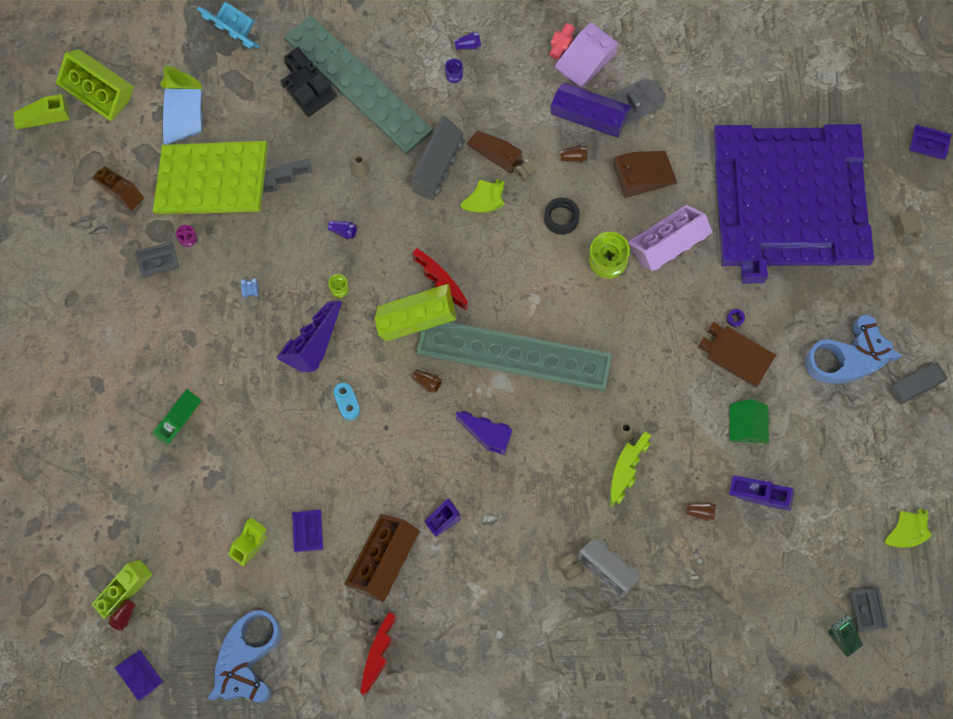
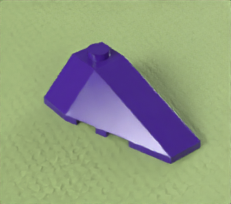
M340 300L328 301L312 317L313 322L306 327L303 326L299 330L301 334L295 340L290 339L278 354L277 359L300 372H314L317 370L324 358L342 302Z

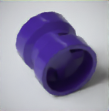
M450 59L446 62L445 75L447 81L458 83L462 80L463 64L460 60Z

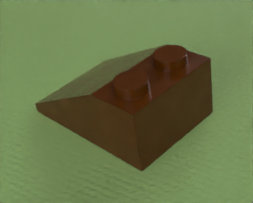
M666 151L631 152L615 157L613 167L624 198L677 184Z

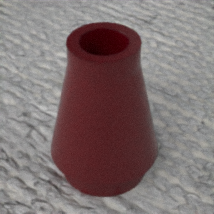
M124 600L123 604L109 617L110 621L108 624L122 632L124 628H127L136 605L128 600Z

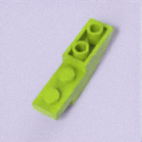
M646 431L635 446L627 442L621 452L610 485V505L614 507L616 502L618 504L622 502L626 495L623 492L627 487L631 488L637 479L634 477L636 470L633 468L641 460L638 457L642 451L646 452L651 445V442H649L651 435Z

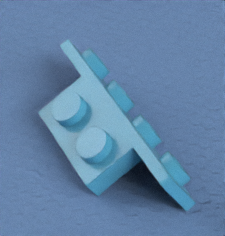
M224 2L217 16L207 9L198 6L197 10L202 13L201 17L208 21L213 20L216 27L221 30H228V35L235 39L240 38L243 40L242 44L250 49L252 47L259 48V44L247 37L255 20L228 2Z

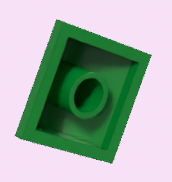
M754 399L730 403L729 442L768 444V405Z

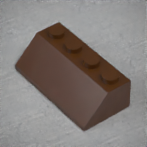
M380 514L344 585L372 599L384 602L420 530L403 519Z

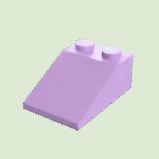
M590 22L574 39L554 68L579 88H583L616 55L618 43Z

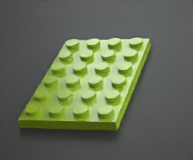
M266 141L162 145L153 213L155 215L260 212L268 143Z

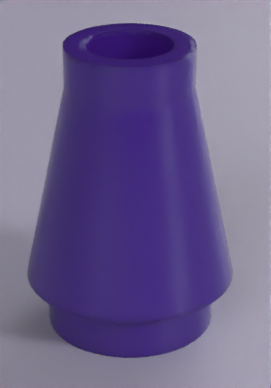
M473 31L458 39H454L456 50L477 49V47L481 46L479 32L474 33Z
M331 220L328 224V230L348 240L355 237L357 225L349 221Z

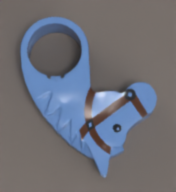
M863 315L853 324V332L856 335L853 346L834 340L819 341L807 352L805 367L807 372L818 381L841 384L864 378L878 371L889 361L898 360L902 357V354L894 351L892 341L889 342L880 334L875 319L869 315ZM827 349L833 352L838 359V363H840V369L834 373L820 370L814 361L815 350Z
M252 611L238 620L231 628L219 652L214 676L215 687L208 699L216 700L223 697L227 701H231L232 699L245 697L257 703H264L269 700L272 690L268 684L259 681L257 674L252 670V665L276 648L281 640V625L274 616L265 611ZM259 617L269 618L274 628L273 636L269 643L258 648L247 645L245 641L246 630L251 621Z

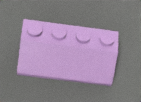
M685 205L628 241L630 250L640 263L653 271L659 269L667 261L675 259L681 252L689 250L692 245L706 239L713 232L705 213Z

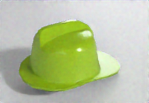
M164 66V77L160 82V86L164 89L202 90V85L196 78L172 66Z

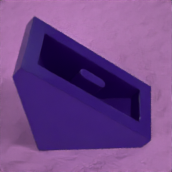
M448 498L424 522L434 536L437 537L461 521V515Z

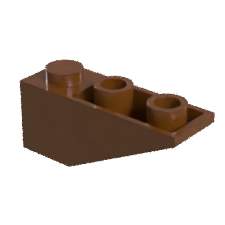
M106 166L99 169L92 177V180L131 211L144 199V196L132 182Z

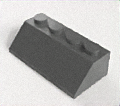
M442 115L412 175L413 193L432 201L436 195L439 196L441 193V184L443 180H447L450 173L449 168L451 164H455L457 160L456 154L458 150L463 148L465 143L463 131L446 116Z

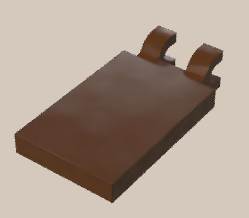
M713 322L707 333L715 336V340L712 343L703 337L698 348L709 353L708 360L757 388L776 354L732 328L726 326L723 330L717 323Z

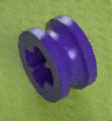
M739 309L731 310L727 316V323L732 327H739L745 321V314ZM731 315H739L738 319H740L741 321L739 322L738 320L737 322H734V318L731 317Z

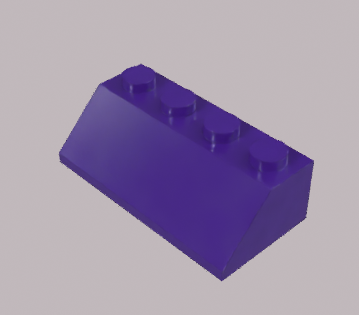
M563 83L557 89L551 103V115L619 138L631 110V105L567 83Z

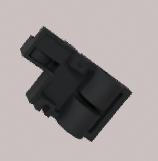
M299 46L284 56L285 64L291 73L281 80V85L284 89L286 88L308 117L337 97L328 78L317 70L316 65L313 66L312 60L308 59Z

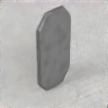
M642 79L607 97L631 105V110L624 124L625 126L662 108L666 94L657 81Z

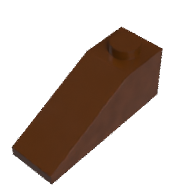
M479 130L467 143L469 147L510 174L514 171L513 167L519 165L522 161V151L508 141Z

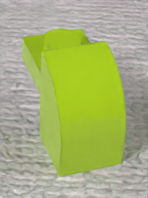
M250 518L246 521L242 534L232 543L228 556L244 567L264 544L267 538L265 536L267 529L261 523Z

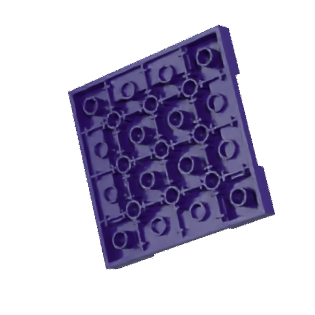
M825 124L823 128H752V125H715L713 140L721 266L757 265L759 259H767V266L872 264L874 261L871 225L868 222L861 124Z

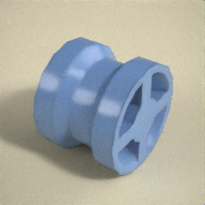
M253 278L250 281L241 279L243 298H247L249 295L259 297L257 278Z

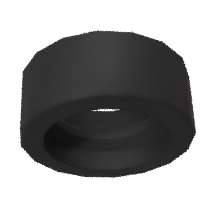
M559 197L553 199L545 208L544 222L546 227L551 232L559 235L571 233L579 223V208L573 200ZM559 207L567 208L572 212L573 219L569 224L559 225L552 221V211Z

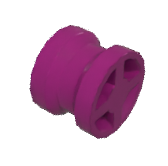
M190 225L178 227L176 236L179 243L184 247H192L197 242V235L193 227Z

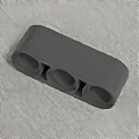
M935 362L895 383L890 389L901 405L946 381L948 377L938 362Z

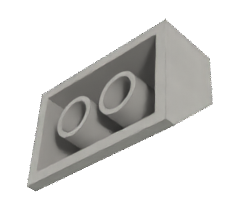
M593 538L579 552L578 561L623 599L639 581L640 577L637 576L639 573L633 567H627L622 563L623 559L617 553L612 554L607 550L608 546L599 539L597 541Z

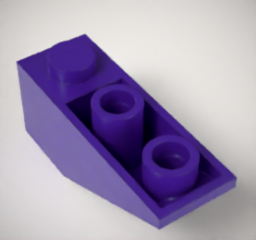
M466 411L456 412V420L486 450L501 455L506 454L512 436V429L509 425L504 423L495 424L485 417H480L479 419Z

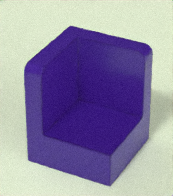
M759 259L757 265H742V284L765 283L768 277L767 259Z

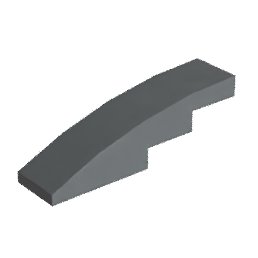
M310 158L283 164L265 171L263 193L278 191L277 184L295 182L294 175L312 173Z

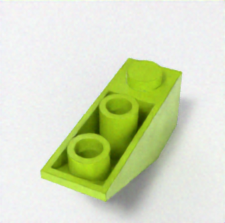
M63 94L43 97L13 112L15 129L70 120L68 103Z
M141 560L127 563L91 605L103 619H106L123 604L124 600H128L141 589L153 574Z

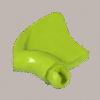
M497 179L495 183L479 180L475 191L460 204L461 209L475 213H487L500 209L505 204L502 199L505 182L503 180L500 181V179Z
M920 508L917 514L900 511L898 523L885 539V545L909 548L918 546L928 540L933 535L928 529V510Z

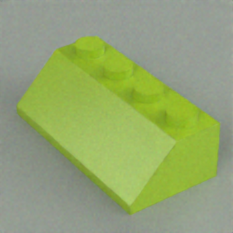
M80 49L65 52L56 80L57 85L109 121H112L127 105L134 89L133 85Z
M449 284L379 305L375 315L378 336L386 342L457 320Z

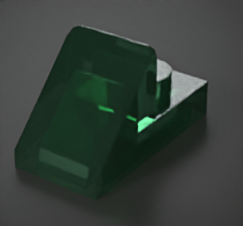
M847 614L831 625V629L828 630L829 636L846 657H849L863 646L854 622Z

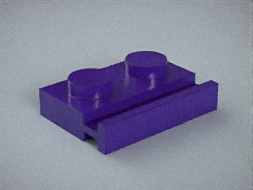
M916 124L909 151L945 160L952 134Z
M322 511L292 512L294 552L324 550Z
M138 650L115 668L138 701L144 699L157 689L159 685L164 683L141 650Z

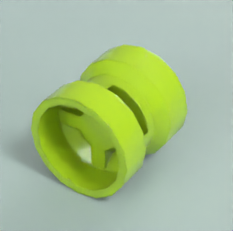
M341 274L331 276L328 284L332 296L335 298L345 297L349 291L347 279Z

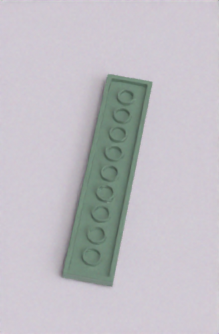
M311 15L284 36L285 41L294 49L299 46L308 59L312 60L313 66L316 65L317 70L320 73L322 72L345 98L406 155L433 133V129Z
M452 322L422 330L417 349V355L603 392L606 389L612 357L611 353Z

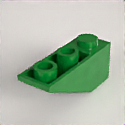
M186 389L152 431L151 435L167 446L202 400Z

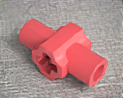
M565 23L561 32L558 30L555 32L551 41V46L553 47L549 52L552 58L559 60L563 51L565 52L573 42L574 37H571L575 31L573 25Z

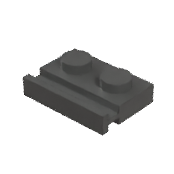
M172 241L136 251L143 278L180 268Z
M879 587L849 592L857 632L888 628Z

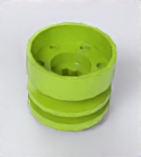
M604 232L594 238L590 246L589 264L597 276L612 279L620 276L625 271L630 255V247L627 240L616 232Z

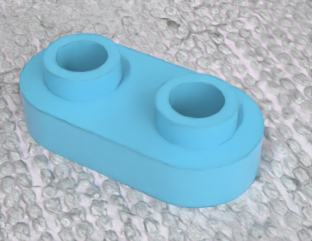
M347 383L336 385L334 396L342 417L346 420L356 419L360 414V408L352 387ZM342 389L347 391L345 394H340ZM347 407H353V410L350 412L346 410Z

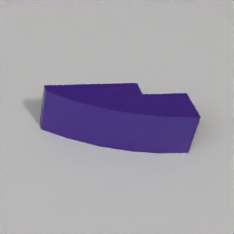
M733 476L729 495L739 499L791 511L795 494L791 487L773 485L769 481Z

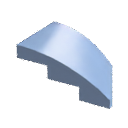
M165 89L163 108L164 145H170V143L175 141H182L189 136L202 133L201 89Z

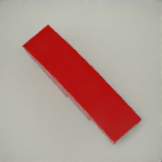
M416 248L412 253L413 260L424 267V276L436 283L435 288L449 284L453 303L467 311L468 301L454 280L431 257Z
M390 612L379 628L369 651L360 691L364 697H366L388 663L382 656L392 642V638L387 633L397 620L396 616Z

